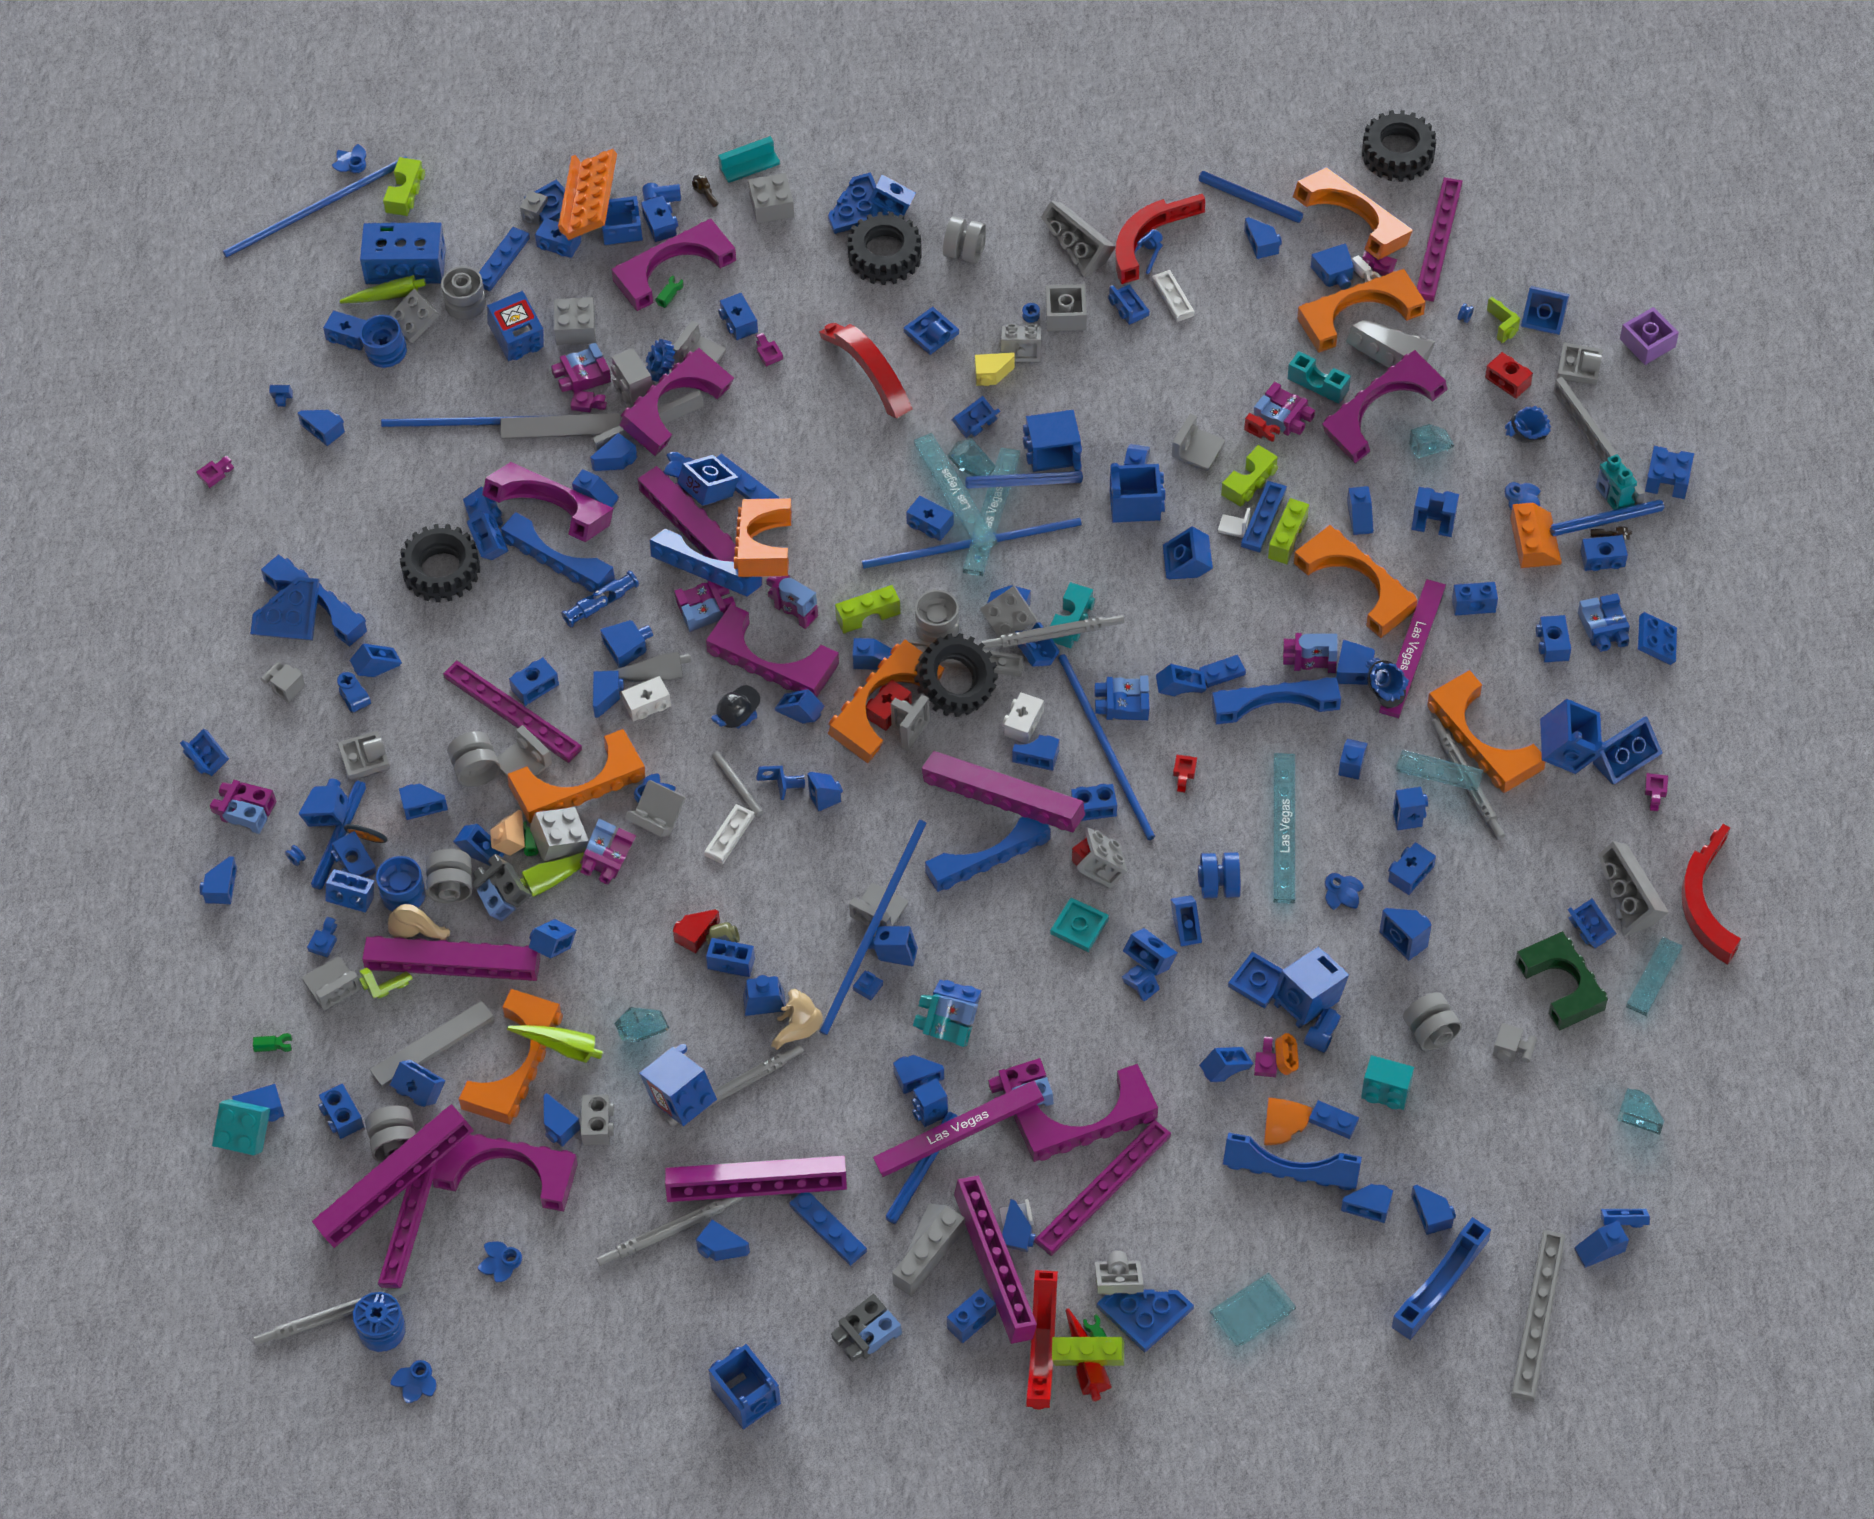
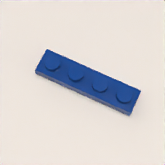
M516 227L511 228L479 271L484 290L490 292L529 241L530 234Z
M722 453L716 457L738 476L735 491L745 499H779V496Z
M1267 481L1242 539L1241 547L1261 552L1285 496L1287 486Z
M810 1192L800 1193L789 1202V1206L850 1266L867 1252V1248Z

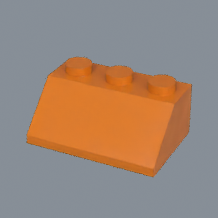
M1535 503L1513 504L1510 520L1520 567L1561 565L1562 561L1557 538L1552 536L1550 532V527L1553 524L1551 513Z

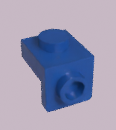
M1140 965L1131 968L1122 976L1124 983L1137 990L1140 999L1146 1001L1160 989L1153 972Z

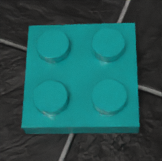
M1071 897L1050 929V934L1089 952L1108 922L1109 915Z

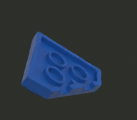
M871 172L852 177L846 191H843L837 200V205L828 214V221L834 234L851 230L852 226L858 227V220H867V215L869 214L872 217H876L878 212H882V215L888 216L887 210L868 201L876 186Z
M297 577L289 586L278 592L267 604L253 613L250 634L313 641L320 580L307 577Z
M1144 1289V1292H1137L1135 1294L1114 1293L1112 1295H1105L1096 1303V1307L1144 1353L1194 1309V1305L1178 1290L1157 1292L1154 1289Z

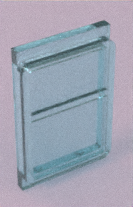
M1267 1273L1210 1310V1314L1228 1335L1229 1339L1238 1347L1246 1344L1287 1317L1290 1312L1296 1309V1306L1270 1273Z

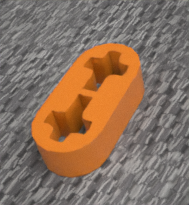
M1285 1033L1275 1040L1276 1063L1282 1074L1289 1075L1299 1068L1298 1048L1296 1039L1291 1034Z

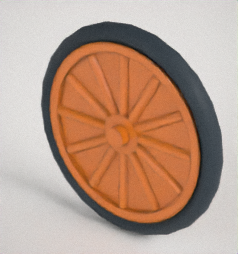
M346 824L344 826V830L350 834L355 831L359 838L367 841L386 843L388 840L384 834L367 827L354 824Z

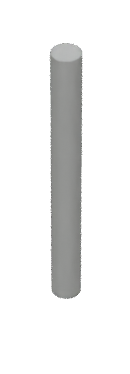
M716 751L713 753L712 757L750 809L755 813L756 817L763 814L762 809L720 752Z

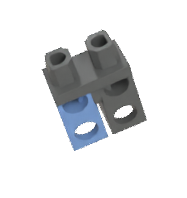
M494 854L489 858L488 862L491 867L488 870L481 867L473 872L475 881L472 884L477 889L489 915L499 921H503L516 910L515 907L518 908L532 895L523 886L513 865Z
M873 1293L848 1313L845 1318H841L838 1321L839 1327L831 1333L832 1339L839 1346L847 1340L851 1342V1345L844 1349V1351L853 1362L861 1356L867 1359L871 1356L870 1354L877 1351L893 1337L896 1339L902 1334L901 1324Z

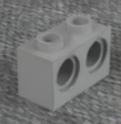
M609 1094L582 1095L581 1138L583 1145L610 1144V1136H614V1123H610V1116H614V1103H610ZM597 1108H602L601 1111H594ZM596 1128H602L600 1131H593Z

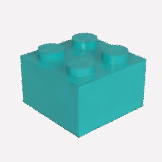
M1371 1055L1364 1076L1361 1098L1369 1103H1380L1387 1105L1391 1109L1404 1110L1411 1089L1414 1067Z
M231 1099L220 1102L212 1146L249 1155L263 1152L270 1108Z

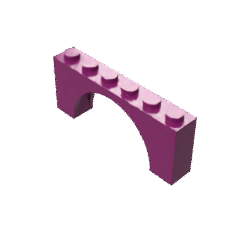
M710 218L634 256L632 259L616 265L611 269L613 282L635 310L639 311L654 303L648 280L652 271L663 261L680 255H695L710 260L721 269L736 261V249Z
M700 348L694 352L690 351L684 357V361L681 364L678 362L674 365L669 375L664 374L660 378L659 384L656 386L652 385L644 397H638L633 404L634 406L631 409L629 407L626 408L621 414L622 420L619 426L654 456L668 445L672 434L662 423L658 413V399L664 393L676 388H695L710 394L718 400L730 389L734 380L733 376Z
M1413 350L1411 353L1404 355L1395 366L1389 367L1380 378L1374 379L1365 390L1359 391L1350 402L1344 403L1335 414L1329 415L1322 423L1324 432L1356 464L1370 452L1369 444L1361 433V422L1365 411L1373 401L1389 392L1406 390L1422 394L1433 402L1448 390L1446 380L1416 350Z
M513 462L506 464L485 478L482 494L498 503L512 498H535L553 503L563 508L572 517L568 535L583 542H587L610 526L614 509Z
M731 604L706 639L707 652L713 657H720L726 660L731 665L742 667L751 674L755 673L766 681L775 682L786 690L797 692L809 689L818 697L839 665V652L820 644L812 654L796 662L778 664L765 661L753 654L744 641L745 632L750 624L749 612Z
M1138 1063L1117 1071V1084L1120 1091L1118 1102L1109 1115L1099 1122L1087 1126L1064 1125L1045 1115L1037 1104L1015 1114V1122L1033 1162L1038 1160L1045 1161L1052 1155L1067 1153L1080 1145L1087 1146L1094 1140L1109 1138L1114 1133L1122 1130L1129 1131L1136 1125L1148 1124L1158 1118V1106Z
M481 1134L468 1135L438 1161L433 1178L434 1188L455 1192L463 1177L482 1162L496 1158H510L523 1162L532 1168L541 1180L542 1191L540 1199L542 1208L563 1212L565 1211L578 1166L576 1154L568 1150L556 1151L546 1146L534 1147L524 1142L513 1143L503 1138L491 1139Z

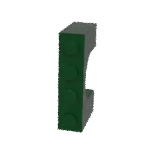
M1563 931L1517 951L1515 963L1526 979L1548 969H1561L1571 974L1576 980L1578 988L1573 993L1550 1004L1548 1014L1559 1031L1605 1011L1608 1001L1607 993L1604 989H1600L1594 973L1589 972L1585 966L1584 958L1582 955L1577 954L1572 940L1569 937L1567 938Z

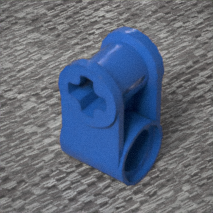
M344 672L338 676L339 693L351 713L371 704L368 693L362 688L353 673Z

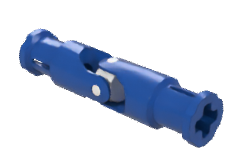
M629 570L626 573L627 575L618 580L614 579L595 591L593 595L578 601L573 608L568 611H562L561 615L569 627H573L577 621L593 615L600 608L624 596L626 591L633 587L637 588L639 586L637 577ZM609 591V596L606 597L603 593Z

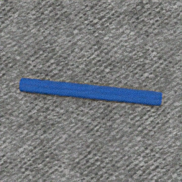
M1202 171L1199 175L1200 182L1294 222L1300 223L1303 219V212L1206 171Z
M1082 471L970 476L966 477L965 486L967 489L1081 483L1083 474Z
M1659 499L1551 525L1550 532L1552 536H1558L1663 511L1664 504Z
M356 781L348 797L343 825H336L312 879L311 885L314 889L321 890L334 863L330 853L332 851V843L346 835L347 832L344 830V826L352 822L366 789L364 782Z
M947 1112L941 1124L958 1116L955 1113ZM939 1151L917 1162L886 1214L888 1222L892 1224L897 1223Z

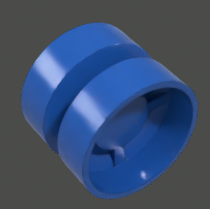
M1238 852L1223 853L1221 865H1218L1215 853H1201L1200 865H1198V884L1201 887L1203 899L1217 898L1219 886L1223 887L1225 898L1240 897L1241 879Z
M396 856L387 859L380 865L376 873V881L384 906L392 912L402 904H411L419 908L425 900L426 889L418 863L409 857Z

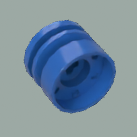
M376 315L362 324L360 339L370 363L376 367L387 368L400 363L407 353V344L401 327L395 318L388 315Z
M372 1292L363 1296L356 1303L353 1310V1321L358 1336L365 1347L372 1351L384 1352L395 1348L403 1340L406 1333V1324L397 1299L392 1295L384 1292Z

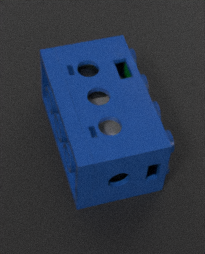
M441 222L363 224L360 262L365 284H382L412 275L415 276V280L424 278L426 284H441L444 276L446 252Z

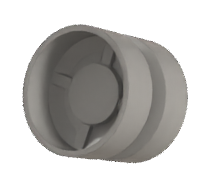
M952 216L944 237L943 256L958 259L962 252L963 261L978 263L985 247L986 224L971 221L967 228L966 219Z
M466 266L455 267L445 273L441 280V287L447 312L457 319H471L478 316L486 306L480 273Z
M931 590L922 594L915 604L916 632L919 638L924 642L933 643L937 638H944L952 633L953 637H956L959 631V606L956 598L943 590Z
M480 731L468 732L456 737L449 744L447 752L454 766L458 782L466 787L480 786L490 782L499 774L500 764L491 740L486 733Z
M442 849L431 853L426 859L427 896L433 901L446 904L458 903L468 899L472 894L471 857L466 852L457 849Z
M1439 992L1419 998L1403 1014L1404 1021L1409 1029L1415 1032L1414 1037L1425 1051L1444 1046L1453 1040L1462 1029L1461 1022L1456 1014L1450 1011L1449 1003L1443 994Z
M404 1106L380 1108L369 1114L365 1120L372 1156L379 1162H383L390 1154L416 1134L410 1109Z

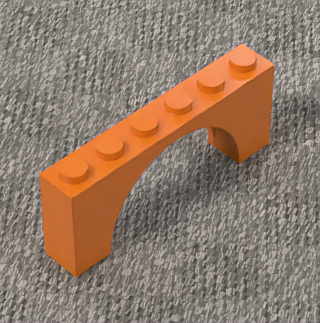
M1327 167L1297 182L1293 198L1304 206L1308 207L1316 204L1337 205L1357 213L1367 221L1373 232L1369 235L1364 250L1378 260L1408 245L1413 231L1411 228Z
M1405 269L1393 271L1385 276L1376 277L1371 281L1357 284L1349 289L1340 290L1335 294L1327 297L1324 296L1316 301L1299 306L1297 319L1317 352L1320 353L1336 347L1337 333L1333 322L1337 315L1350 305L1361 302L1381 303L1398 311L1406 321L1424 315L1426 302Z
M791 498L742 499V507H738L734 569H738V577L788 576V548L763 545L752 538L768 529L791 526Z
M1331 525L1327 526L1295 551L1294 564L1308 576L1317 570L1327 567H1347L1359 571L1372 581L1378 592L1379 600L1373 610L1368 613L1366 626L1380 638L1415 612L1417 606L1416 596L1411 591H1407L1397 579H1393L1383 567L1374 563L1369 555L1360 551L1355 543L1347 540L1339 530L1334 529Z
M906 639L900 645L897 643L890 652L892 655L880 662L879 670L876 673L872 672L868 676L866 685L864 687L860 686L855 691L853 700L851 702L849 700L846 701L841 708L842 712L840 715H834L828 724L830 726L828 735L866 763H869L876 755L883 742L868 722L865 709L868 697L879 687L888 684L891 679L895 682H907L920 686L919 683L914 681L917 675V671L914 670L923 652ZM941 665L938 666L937 670L939 680L945 669Z
M1469 670L1430 692L1427 706L1431 713L1438 716L1443 727L1450 730L1455 741L1462 744L1468 756L1474 758L1480 770L1491 778L1493 785L1505 793L1543 771L1546 762L1542 761V753L1534 743L1520 749L1504 750L1484 744L1471 733L1465 721V712L1468 706L1481 695L1482 684Z
M624 729L604 736V747L608 755L606 765L598 776L585 784L574 787L553 786L538 779L527 766L508 773V786L529 824L532 823L535 812L580 806L588 800L600 798L606 793L620 790L626 785L638 783L644 779L645 766Z
M514 989L510 990L503 1004L505 1018L519 1025L556 1027V1025L559 1026L563 1018L560 1004ZM530 1039V1050L525 1062L517 1071L504 1079L486 1083L467 1080L459 1097L461 1109L510 1125L513 1118H516L519 1114L522 1099L527 1097L528 1085L530 1081H534L537 1075L539 1062H543L545 1058L546 1046Z

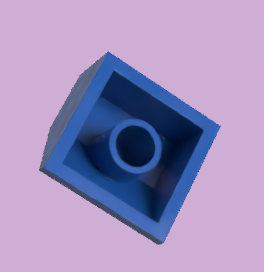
M1531 286L1521 327L1560 335L1570 294Z
M1192 526L1163 544L1167 579L1198 578L1213 569L1209 535Z
M1385 908L1382 911L1379 932L1410 961L1428 947L1432 925L1430 920L1425 915L1422 916L1417 910Z

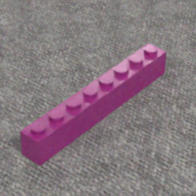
M655 466L637 478L639 491L705 557L734 562L736 544L730 535L724 533L718 523L714 520L712 521L707 516L703 508L699 509L692 497L686 496L680 485L674 484L670 480L669 475L664 474V471Z
M936 751L932 752L921 768L924 782L931 786H937L949 792L963 795L966 798H972L984 804L999 807L1004 811H1010L1022 817L1037 820L1040 823L1057 827L1060 830L1073 833L1085 816L1082 800Z
M382 936L366 937L362 960L364 968L367 967L373 971L537 981L541 958L540 953L528 948L529 945L520 947L510 944H473L466 941L457 943L446 940L427 941L425 939L410 940L402 937L384 938Z
M452 1104L449 1105L395 1152L390 1154L382 1163L372 1169L364 1178L354 1184L351 1189L339 1197L332 1205L312 1220V1223L331 1246L335 1248L474 1131L473 1128Z
M845 1155L665 1168L667 1202L847 1190Z
M979 1175L958 1179L954 1197L961 1215L965 1217V1226L1009 1341L1013 1344L1032 1340L1037 1324Z

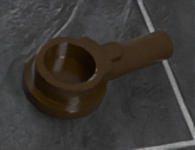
M695 175L692 181L693 189L700 194L703 193L713 208L718 206L719 202L713 196L706 176Z
M1626 526L1616 527L1614 531L1591 529V537L1623 535L1624 540H1630V535H1632V531L1628 530Z

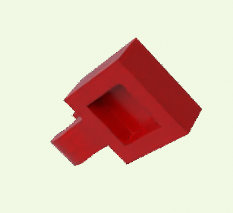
M1249 413L1245 418L1244 430L1260 439L1264 436L1267 440L1274 442L1275 435L1271 433L1280 434L1279 426H1267L1266 421L1259 416Z
M1176 754L1173 776L1178 777L1177 792L1185 793L1187 779H1194L1197 757Z

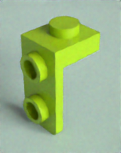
M1490 297L1488 299L1487 311L1502 322L1498 327L1497 340L1504 343L1508 338H1513L1519 330L1520 317L1515 312L1506 308L1502 302Z
M367 967L359 971L361 975L359 982L363 990H368L373 998L385 997L389 994L390 990L403 988L409 984L408 981L413 979L410 973L404 972L377 985L372 972Z

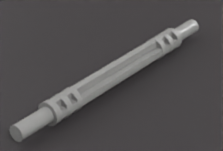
M1120 615L1104 619L1103 617L1001 635L1000 638L981 641L985 645L982 649L998 646L1004 648L1102 630L1106 626L1125 623L1124 616Z
M1438 718L1434 719L1432 725L1440 737L1439 741L1486 824L1490 825L1498 840L1504 838L1505 834L1497 822L1498 817L1454 740L1446 732Z
M799 1044L783 1054L779 1053L716 1088L713 1091L717 1100L706 1109L783 1067L787 1061L804 1052L802 1046ZM672 1117L666 1119L670 1127L678 1123Z
M743 1197L725 1198L721 1201L719 1199L624 1242L616 1246L615 1250L597 1257L598 1265L602 1266L619 1257L621 1259L722 1213L725 1208L742 1201Z
M404 1284L401 1288H393L387 1291L383 1289L379 1292L397 1297L410 1291L408 1285ZM361 1298L298 1320L290 1321L281 1326H276L272 1331L254 1336L255 1344L259 1345L277 1338L281 1340L293 1334H298L299 1332L351 1315L356 1303Z

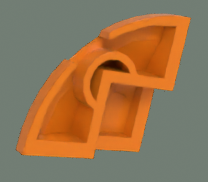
M1268 1097L1264 1145H1278L1288 1142L1297 1131L1300 1130L1302 1132L1309 1122L1312 1108L1297 1102Z

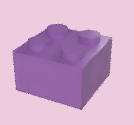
M1652 307L1622 325L1620 340L1646 365L1675 348L1679 332Z

